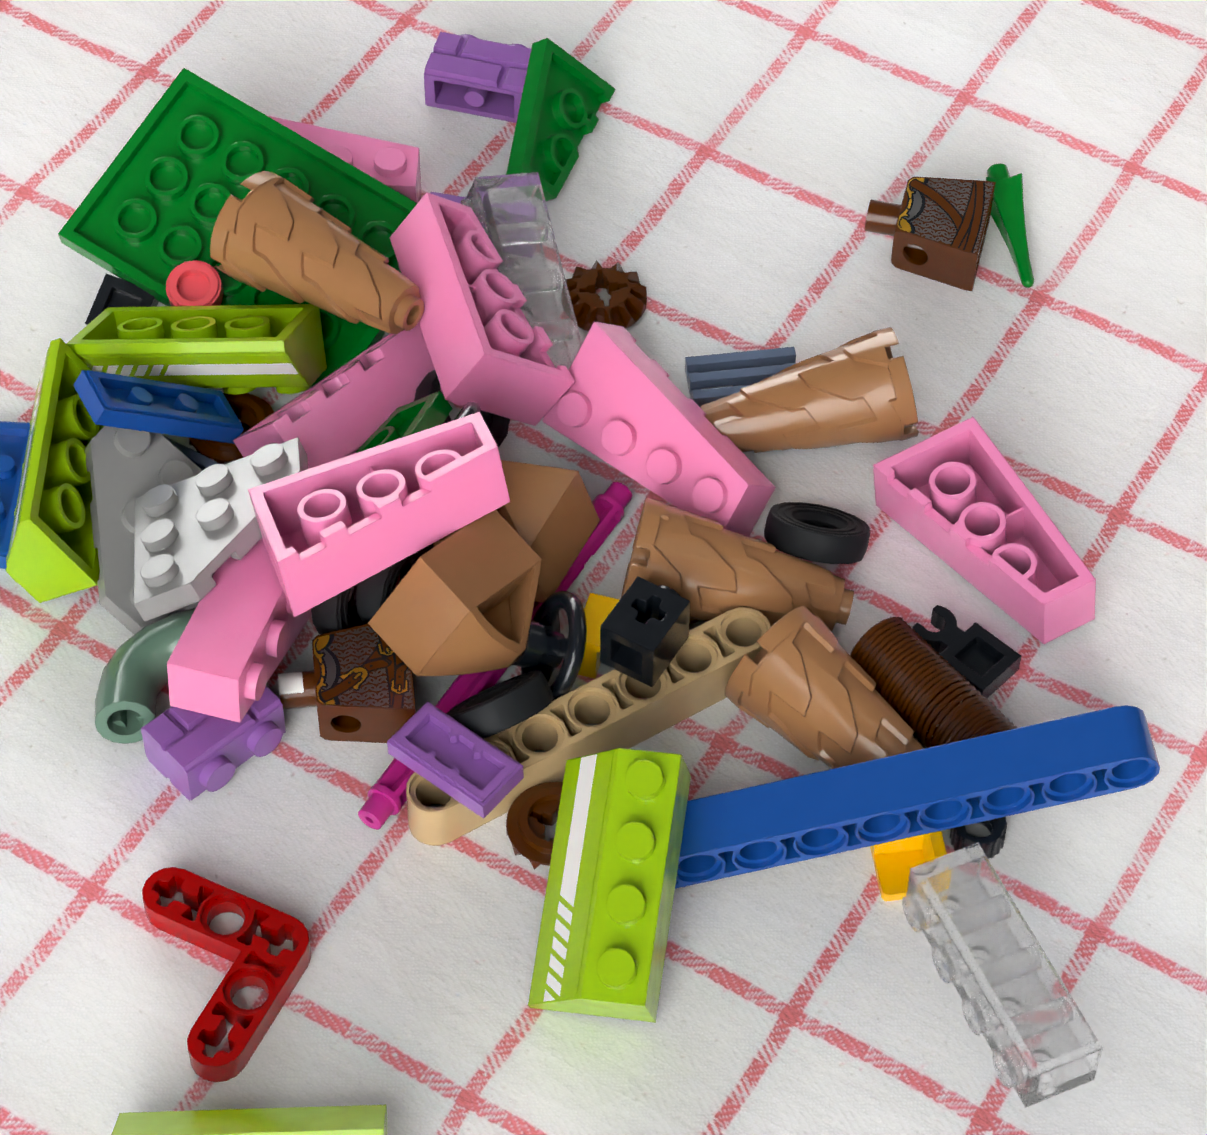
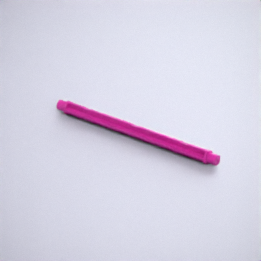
M613 482L604 494H599L593 499L592 503L600 521L555 593L568 590L583 570L589 558L596 553L615 526L624 517V509L632 499L631 491L624 484ZM534 602L531 620L542 603ZM507 668L458 675L435 707L447 713L462 701L494 686ZM394 758L368 791L369 798L358 811L361 821L368 827L379 830L390 815L398 814L407 801V782L415 772Z

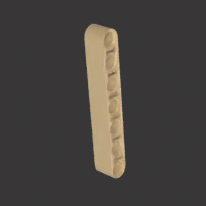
M738 607L729 610L689 631L688 639L653 687L614 669L553 700L546 708L527 720L485 738L484 740L523 765L524 778L484 819L415 772L411 775L406 786L408 826L411 834L419 842L427 845L440 846L450 843L507 813L514 800L527 789L547 782H563L566 760L617 748L630 749L727 698L725 696L727 682L741 659L746 654L754 660L762 649L756 641L770 628L767 617L752 608ZM536 750H545L546 752H534V751H536ZM432 804H441V805H443V806H440V807H437V808H436V807H427L428 805H432Z

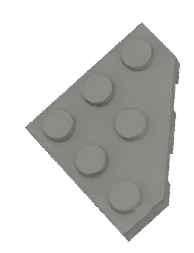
M104 426L85 448L87 471H90L93 495V500L90 503L94 548H98L100 579L97 581L99 603L135 635L145 626L166 618L172 613L169 612L144 622L134 605L135 498L143 496L147 491L156 486L175 484L196 476L203 470L160 433Z
M298 437L281 444H267L259 448L252 455L225 465L215 464L209 466L196 476L172 485L163 484L147 491L143 496L135 498L134 605L144 622L201 601L217 585L212 574L230 556L241 560L262 538L248 489L308 469L307 453Z

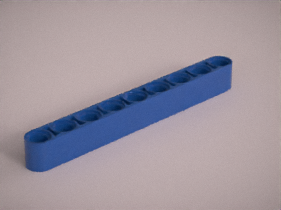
M1128 705L1116 706L687 801L675 889L1143 786L1152 781L1159 774L1160 770L1146 716L1143 710L1138 707Z

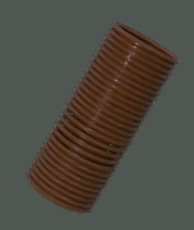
M890 617L871 627L859 639L850 653V656L876 682L874 689L914 731L913 736L926 748L1017 728L1013 722H1010L1000 710H997L996 706H993L992 702H989L984 695H981L975 686L966 681L965 677L960 675L955 667H952L939 652H936L901 617Z

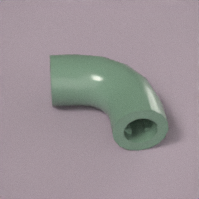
M196 608L170 615L145 626L124 642L114 653L103 669L95 698V726L103 738L122 744L143 740L141 728L156 718L157 696L163 687L168 684L167 662Z

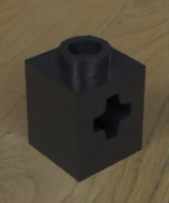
M637 576L600 626V662L653 687L689 637L690 601L681 597L670 587L658 586Z

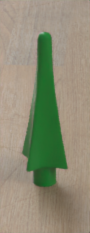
M995 164L988 168V177H986V181L996 182L991 216L1008 247L1022 285L1025 288H1030L1034 284V277L1026 237L1022 173L1010 177L1008 167L1005 164Z

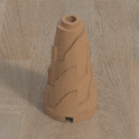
M262 171L253 174L240 183L251 190L243 200L230 194L217 217L211 237L210 257L221 263V265L215 266L218 270L262 292L269 289L300 304L306 301L348 322L357 324L360 321L368 326L391 334H398L403 330L409 331L420 321L424 312V302L420 299L419 287L401 272L388 265L389 259L352 235L350 227L313 203L314 198L288 180L273 172Z
M892 327L875 330L855 338L836 349L805 359L770 377L764 378L760 382L740 389V392L700 406L706 413L705 417L722 435L727 436L742 452L754 451V453L773 450L829 448L855 443H883L897 440L902 441L917 437L919 434L916 426H913V424L918 423V417L904 356L895 358L892 356L890 346L899 344Z
M645 498L621 598L637 576L655 585L670 587L681 597L689 600V624L697 623L699 620L709 621L729 610L745 607L761 612L767 617L771 627L792 610L805 606L815 612L830 631H833L836 623L846 625L852 607L854 591L844 588L845 579L833 575L832 572L817 564L775 551L776 547L772 544L723 529V525L715 520L664 504L659 500Z
M800 606L772 625L756 641L762 649L754 660L745 654L730 676L725 688V696L739 709L767 728L773 729L807 757L818 761L821 760L831 769L924 749L913 737L914 731L874 689L876 682L846 652L823 620L809 607Z

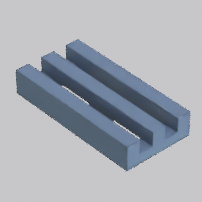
M795 347L685 357V374L690 399L700 407L740 392L741 388L760 382L764 378L796 364ZM729 385H733L732 387H722V388H712V389H702V390H701V388H709V387H719V386H729Z

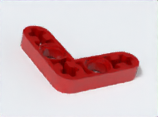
M176 867L163 868L154 872L145 881L142 889L145 913L150 923L161 931L234 962L191 1028L187 1038L190 1063L195 1073L204 1080L211 1082L228 1081L236 1077L245 1068L307 969L311 959L309 933L305 925L291 915L185 869ZM177 892L182 893L184 903L173 900L167 907L162 906L161 896L171 899ZM191 909L197 912L196 920L194 921ZM221 913H236L244 919L242 927L232 934H217L209 927L210 922L215 916ZM258 926L261 928L262 937L256 935ZM286 940L292 941L293 951L283 949L279 952L278 956L271 954L270 944L280 947ZM246 986L261 987L268 994L266 1001L261 1006L248 1010L236 1006L232 999L238 990ZM227 1020L233 1025L227 1037L230 1052L219 1050L213 1058L208 1057L206 1044L217 1047L227 1033Z

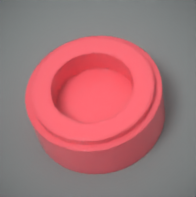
M197 260L184 262L171 271L166 281V293L171 306H220L222 303L224 290L221 278L216 269L206 262Z

